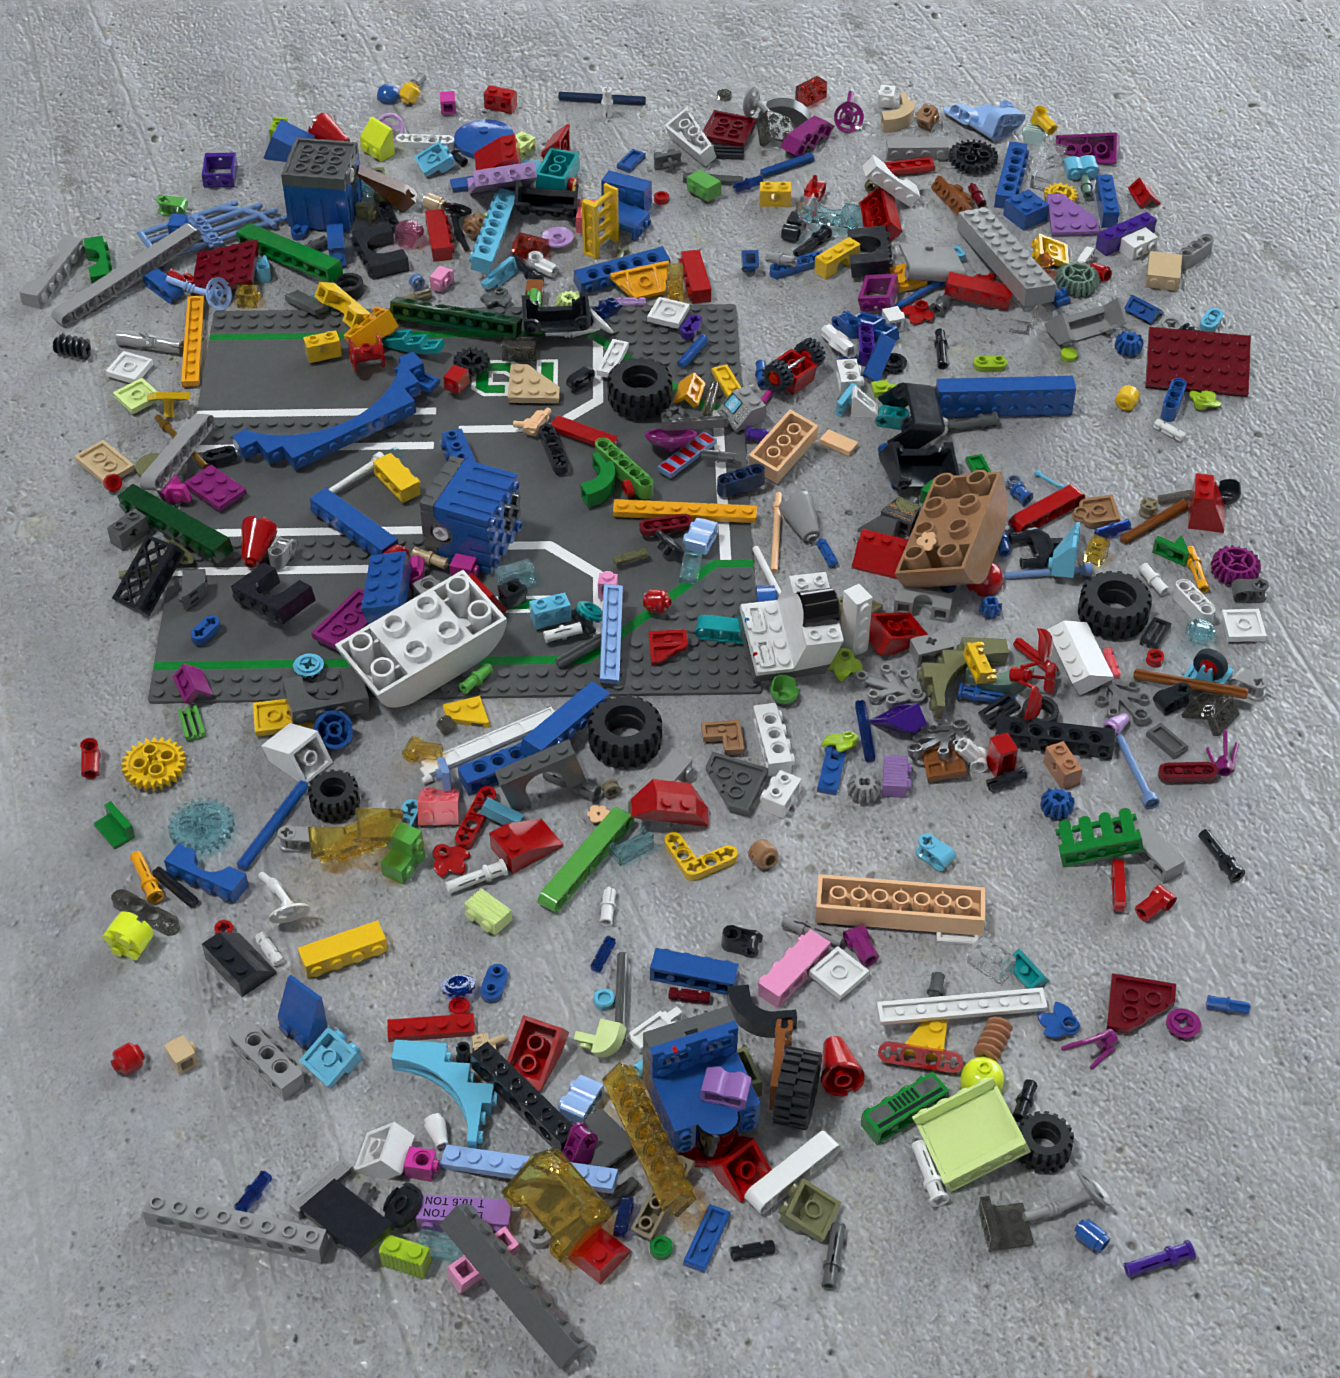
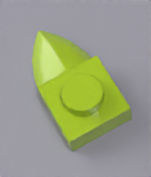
M887 380L871 382L870 387L874 398H878L887 392L888 387L893 388L897 384L888 383Z

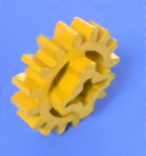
M1060 182V184H1049L1045 188L1043 196L1045 198L1044 201L1047 202V194H1064L1076 203L1078 193L1077 189H1073V186L1069 187L1067 183L1063 185Z

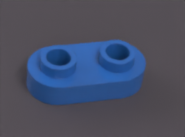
M494 964L487 969L480 989L481 998L484 1002L492 1004L502 998L508 980V970L504 965Z

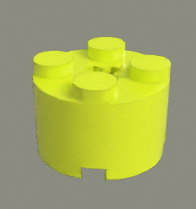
M122 911L114 918L102 935V938L111 947L110 951L115 956L121 957L124 955L133 960H138L154 936L151 926L146 921L141 923L136 920L138 918L137 915Z

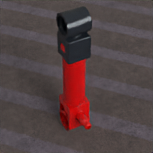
M813 175L812 179L809 180L804 190L803 198L796 210L790 213L787 223H784L781 231L782 239L797 242L806 227L809 215L815 205L818 206L826 191V182L818 181L817 175Z

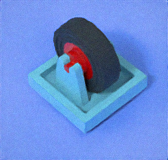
M1205 648L1196 654L1192 665L1183 677L1226 685L1233 675L1234 669L1228 667L1226 658L1220 652ZM1204 692V693H1206V694H1208V695H1210V696H1213V697H1215V698H1217L1218 695H1219V694Z

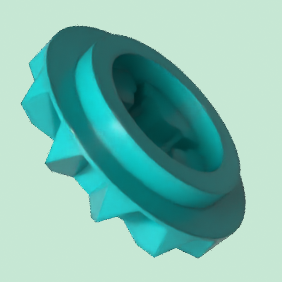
M588 601L577 603L576 611L581 617L596 623L602 621V610L597 605Z

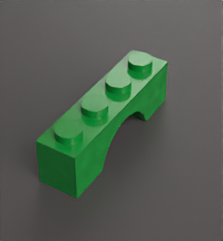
M103 236L84 238L88 261L97 262L88 267L91 284L113 270L107 241L104 242Z

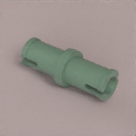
M1084 174L1082 178L1080 177V189L1083 192V198L1089 200L1091 196L1093 197V185L1090 182V176Z

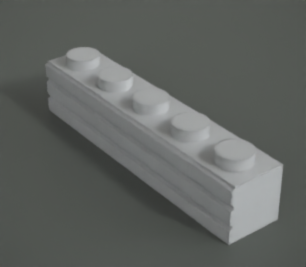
M344 1158L335 1162L333 1167L326 1170L320 1178L315 1179L308 1188L303 1189L301 1194L290 1201V1211L301 1219L305 1215L301 1213L300 1207L334 1178L341 1184L354 1174L352 1165Z

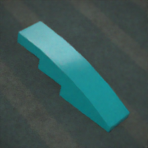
M398 330L382 338L383 346L418 354H438L445 346L443 339L430 340L427 334L413 335L411 330Z

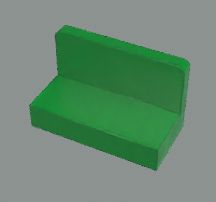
M110 801L104 805L107 815L95 821L94 827L113 849H117L134 839L135 834L132 824Z

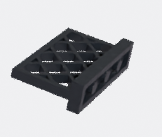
M147 535L112 599L150 616L185 551L176 544ZM153 541L155 547L148 550L150 542ZM166 548L164 554L161 556L160 550ZM156 553L157 558L150 561L149 555ZM145 558L146 564L139 566L140 560ZM158 563L155 570L152 572L151 566ZM147 569L148 574L141 577L140 571ZM136 574L137 580L130 583L131 576ZM149 579L148 583L143 588L142 582ZM138 585L139 590L132 593L131 588ZM127 590L128 596L121 599V594ZM140 595V597H139V599L137 600L136 604H134L133 598H135V597H137V596Z

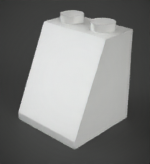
M289 723L261 745L268 760L298 782L303 780L308 783L333 763L318 731Z

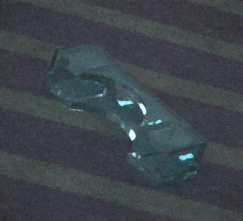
M801 196L796 206L798 221L848 229L858 228L862 221L860 205L845 203L843 208L832 210L822 206L816 198Z

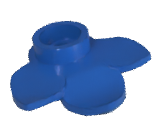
M1060 1002L1054 1003L1053 1013H1040L1037 1016L1040 1024L1046 1028L1044 1035L1050 1038H1060L1064 1035L1073 1036L1078 1033L1080 1028L1077 1018L1072 1015V1010Z

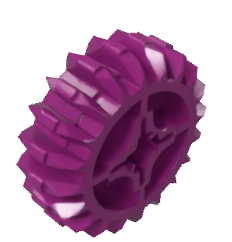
M1231 545L1230 548L1225 546L1223 549L1219 548L1213 555L1211 573L1214 574V578H1218V582H1224L1225 585H1231L1236 579H1257L1261 572V560L1258 559V555L1253 554V551H1248L1247 547L1243 549L1240 545L1238 547Z

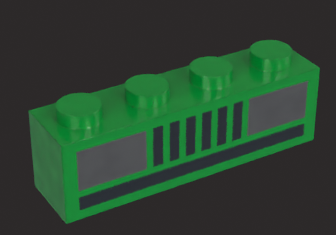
M934 1072L922 1075L913 1084L903 1086L893 1096H887L876 1106L866 1108L862 1113L861 1127L877 1145L914 1123L912 1116L916 1115L921 1109L930 1108L936 1105L939 1100L948 1098L949 1089Z

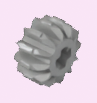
M860 771L858 775L853 774L847 784L848 796H851L852 801L858 800L859 804L865 802L868 805L870 801L875 802L881 793L880 780H877L876 775L870 776L869 772L863 774Z

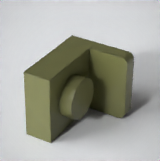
M356 203L357 218L368 219L369 225L372 226L378 218L375 204Z

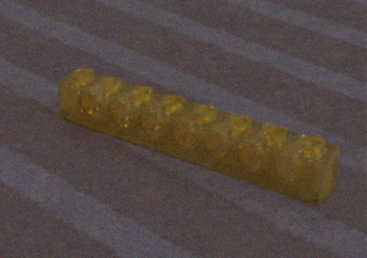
M619 1062L602 1078V1081L662 1211L679 1217L697 1200L692 1191L693 1186L684 1174L685 1169L676 1157L677 1152L669 1143V1136L660 1124L661 1119L655 1113L652 1101L647 1097L646 1088L638 1078V1071L632 1065L627 1066Z

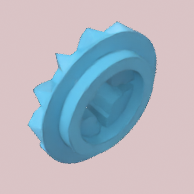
M303 654L294 661L293 669L298 676H303L304 678L311 676L313 678L315 674L320 675V671L324 670V662L316 654Z

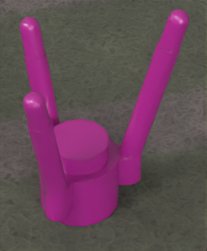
M1226 729L1223 730V755L1219 756L1216 762L1210 748H1206L1211 763L1217 766L1218 775L1228 776L1235 771L1234 765L1239 745L1238 742H1235L1230 759L1228 756Z
M1107 1029L1092 1037L1062 1046L1061 1050L1095 1042L1099 1049H1104L1105 1051L1090 1066V1069H1094L1108 1054L1115 1051L1113 1046L1118 1043V1037L1112 1029Z

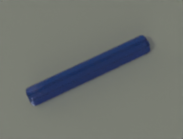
M857 700L855 702V709L864 758L867 763H873L876 755L866 702L864 700Z

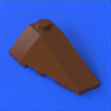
M359 164L357 166L356 176L403 213L416 203L417 192L412 187Z

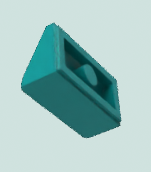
M1019 948L1004 962L1027 989L1040 988L1050 981Z

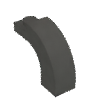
M775 98L766 103L767 108L773 114H776V117H785L791 120L796 127L812 116V113L805 105L794 99ZM762 110L758 113L757 123L760 126L769 121L767 115Z

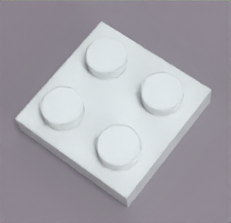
M658 297L647 316V322L678 329L690 309V304Z
M123 351L106 370V375L132 383L146 374L152 367L153 360Z
M1259 609L1222 610L1221 618L1228 642L1266 640V632Z
M837 946L809 970V976L841 1000L869 976V970Z

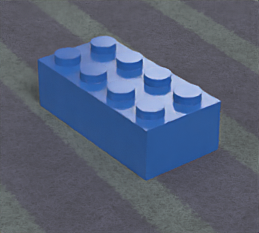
M406 551L370 555L361 606L367 624L373 623L407 603L412 564Z

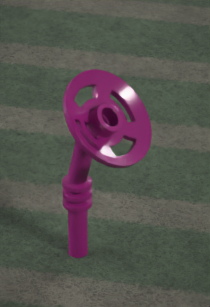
M853 91L848 92L847 101L839 105L834 113L835 125L839 130L846 133L858 130L864 120L861 107L853 103ZM842 109V111H841V113H840V116H839V119H838V118H837V117H838V113H839V111ZM859 115V122L855 126L854 124L856 123L857 116ZM841 124L850 125V129L843 128Z

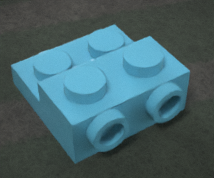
M440 141L414 156L426 177L438 170L444 173L455 166L453 163L455 159L447 146H443Z
M327 1027L299 1061L331 1089L345 1072L350 1074L363 1057L359 1054L361 1049L353 1042L348 1044L344 1041L347 1036L339 1029L334 1032Z

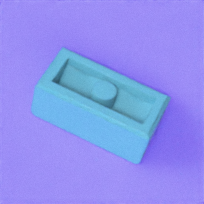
M489 797L480 811V814L502 825L520 822L524 816Z

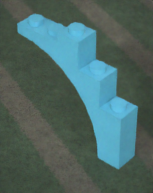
M395 1040L391 1058L393 1070L424 1077L445 1090L459 1106L467 1123L468 1148L478 1149L479 1144H483L484 1137L481 1126L486 1124V1116L492 1115L493 1106L497 1107L498 1093L494 1092V1084L474 1083L475 1073L471 1072L470 1063L451 1062L452 1054L448 1052L447 1043Z

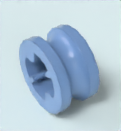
M419 273L412 274L408 280L415 290L421 289L425 284V279Z

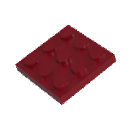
M714 110L702 132L709 142L745 147L757 124V118Z

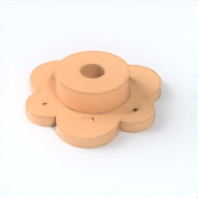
M924 532L922 537L917 539V544L922 545L926 551H931L933 545L937 543L935 539L936 534L934 532Z
M593 805L590 807L587 816L592 823L602 822L610 811L606 810V807L603 805L600 807Z

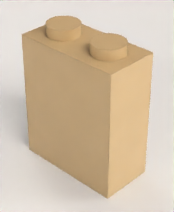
M1150 251L1145 287L1178 291L1182 255Z

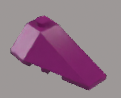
M1117 132L1056 135V151L1079 158L1085 155L1095 156L1096 162L1099 164H1117L1120 150V135Z

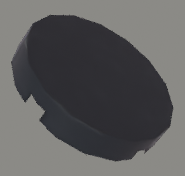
M412 1183L402 1184L404 1186L401 1188L396 1187L392 1190L383 1205L384 1217L393 1223L394 1228L399 1229L407 1226L414 1220L421 1209L423 1201L422 1191Z

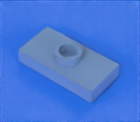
M437 757L438 769H435L436 779L441 782L444 792L451 791L450 771L444 757Z

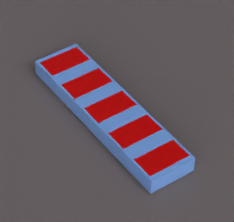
M703 431L693 442L682 447L658 466V471L671 479L699 458L703 449L709 450L716 445L717 439Z

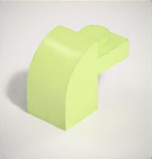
M600 1018L596 1035L576 1031L574 1040L580 1044L579 1047L591 1050V1053L601 1058L608 1057L616 1053L621 1047L627 1028L619 1022Z

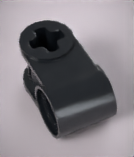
M1180 682L1166 689L1159 690L1152 699L1165 715H1168L1173 711L1188 706V696L1191 693V687L1187 683Z
M727 925L722 932L721 946L727 952L755 958L758 956V946L763 940V935L756 930Z

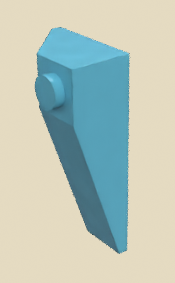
M1076 522L1055 548L1053 558L1049 557L1048 568L1052 569L1051 576L1074 578L1080 522Z

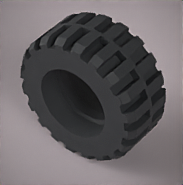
M634 357L627 361L625 359L620 364H616L610 370L607 377L609 404L617 413H621L625 417L630 416L632 419L652 418L656 414L659 415L663 412V409H667L672 401V375L665 365L662 366L661 362H655L651 358L644 359V357H639V359H635Z
M1122 571L1100 572L1096 576L1090 577L1082 586L1077 610L1081 622H1087L1092 633L1096 636L1101 635L1104 639L1112 638V640H1118V638H1122V640L1128 639L1129 636L1133 637L1138 632H1142L1147 625L1152 606V595L1148 587L1144 583L1142 584L1139 578H1134L1129 573L1123 574ZM1114 602L1121 604L1126 608H1113L1105 605L1104 603Z
M617 695L613 699L610 697L604 703H599L592 710L588 718V743L591 752L598 760L602 759V763L606 765L611 764L613 768L624 767V769H629L632 766L636 768L640 767L642 763H648L650 758L653 759L658 754L662 746V718L656 707H652V704L647 700L643 701V698L638 696L634 698L632 695H627L626 697ZM622 727H630L640 731L632 736H618L611 733V731Z

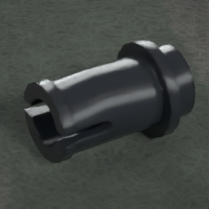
M459 149L451 151L453 158L460 166L464 167L468 164V159L462 155Z
M467 1042L458 1043V1047H456V1062L470 1063L471 1065L470 1045Z

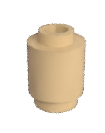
M428 193L423 198L424 207L429 210L441 209V204L447 203L444 198L432 193Z

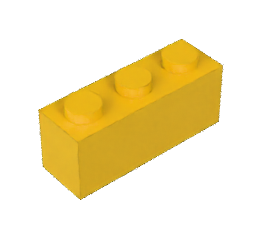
M389 453L373 461L374 474L402 503L420 495L421 483L419 479L414 477L410 470L402 465L399 458H395L392 453Z

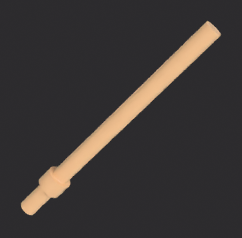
M781 492L775 493V501L772 507L774 520L771 572L774 574L778 572L781 523L779 505L782 501Z

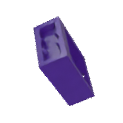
M236 152L205 153L202 169L204 188L235 187L238 168ZM210 169H231V172L210 173Z

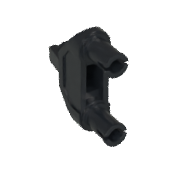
M1035 527L1026 528L1022 532L1009 533L1008 535L1010 544L1026 542L1033 554L1032 557L1019 559L1022 570L1033 567L1039 569L1046 568L1049 564V557L1053 556L1055 548L1063 540V538H1050L1048 533Z

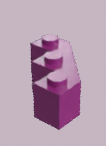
M814 115L788 133L782 142L781 148L796 157L801 156L807 147L815 149L821 137L828 140L835 126Z

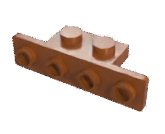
M937 176L931 189L957 216L959 212L973 210L975 202L971 199V195L963 191L964 188L962 186L949 184L942 176Z

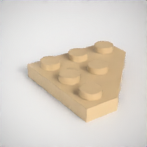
M511 364L508 403H559L560 387L528 364Z

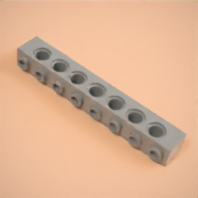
M150 1192L142 1210L147 1226L321 1264L329 1245L326 1229Z

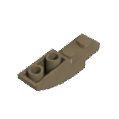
M673 1153L655 1189L650 1191L630 1229L631 1231L649 1240L655 1237L685 1189V1183L695 1166L693 1160L678 1153Z

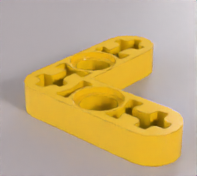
M670 832L666 834L664 839L665 849L683 876L689 881L699 880L737 862L738 851L731 845L720 847L696 858L679 833ZM682 853L687 854L688 858L680 859L678 855ZM708 860H713L716 862V864L713 866H708L705 864V862Z

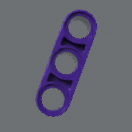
M862 323L858 327V358H860L859 364L866 367L875 347L874 331L871 324Z

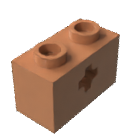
M1064 741L1047 746L1043 763L1061 790L1079 785L1083 769Z

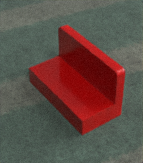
M1140 177L1128 187L1130 193L1142 209L1151 201H1154L1158 206L1161 204L1150 186Z

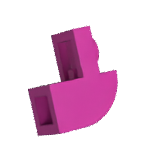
M174 475L161 491H157L160 499L170 505H173L174 502L189 503L192 499L186 484H181L177 475Z

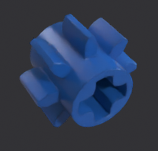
M988 596L985 600L981 599L979 612H983V617L993 619L996 616H1000L1002 603H998V598Z

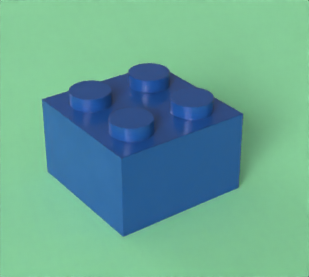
M1028 189L1005 200L1003 216L1024 231L1047 220L1049 204Z

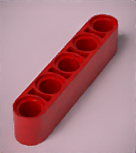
M1073 484L1067 485L1015 513L1009 519L1008 525L1016 532H1022L1030 527L1040 528L1077 508L1079 502L1085 498V494Z

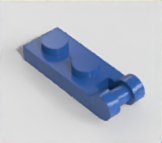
M827 746L817 792L837 795L847 750L838 753L833 747Z

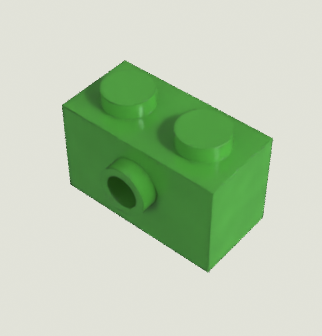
M698 170L686 177L687 190L709 202L722 195L721 181L708 173Z

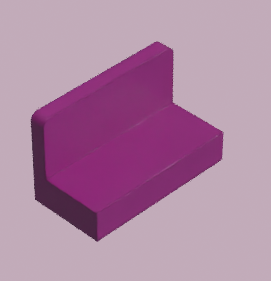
M183 663L172 676L184 703L191 704L198 694L211 697L213 694L200 668Z

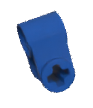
M848 310L843 311L839 316L832 317L831 321L835 329L841 331L850 339L858 337V327L861 324V320L851 314Z

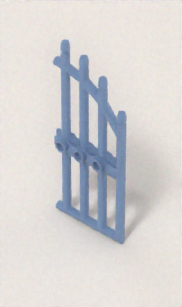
M237 200L188 215L189 223L201 231L203 242L194 244L176 257L205 247L216 249L223 245L224 241L236 238L238 230L221 236L217 233L259 219L264 222L254 225L261 228L270 226L276 229L278 223L288 220L287 215L270 219L268 216L278 213L277 208L259 212L255 210L261 209L263 207L262 203H256L247 207H236L239 205ZM228 212L207 220L205 219V216L214 213ZM243 214L250 215L214 228L211 226L212 224ZM168 222L138 231L136 234L144 245L149 248L152 244L169 235V232L149 239L146 236L168 229Z

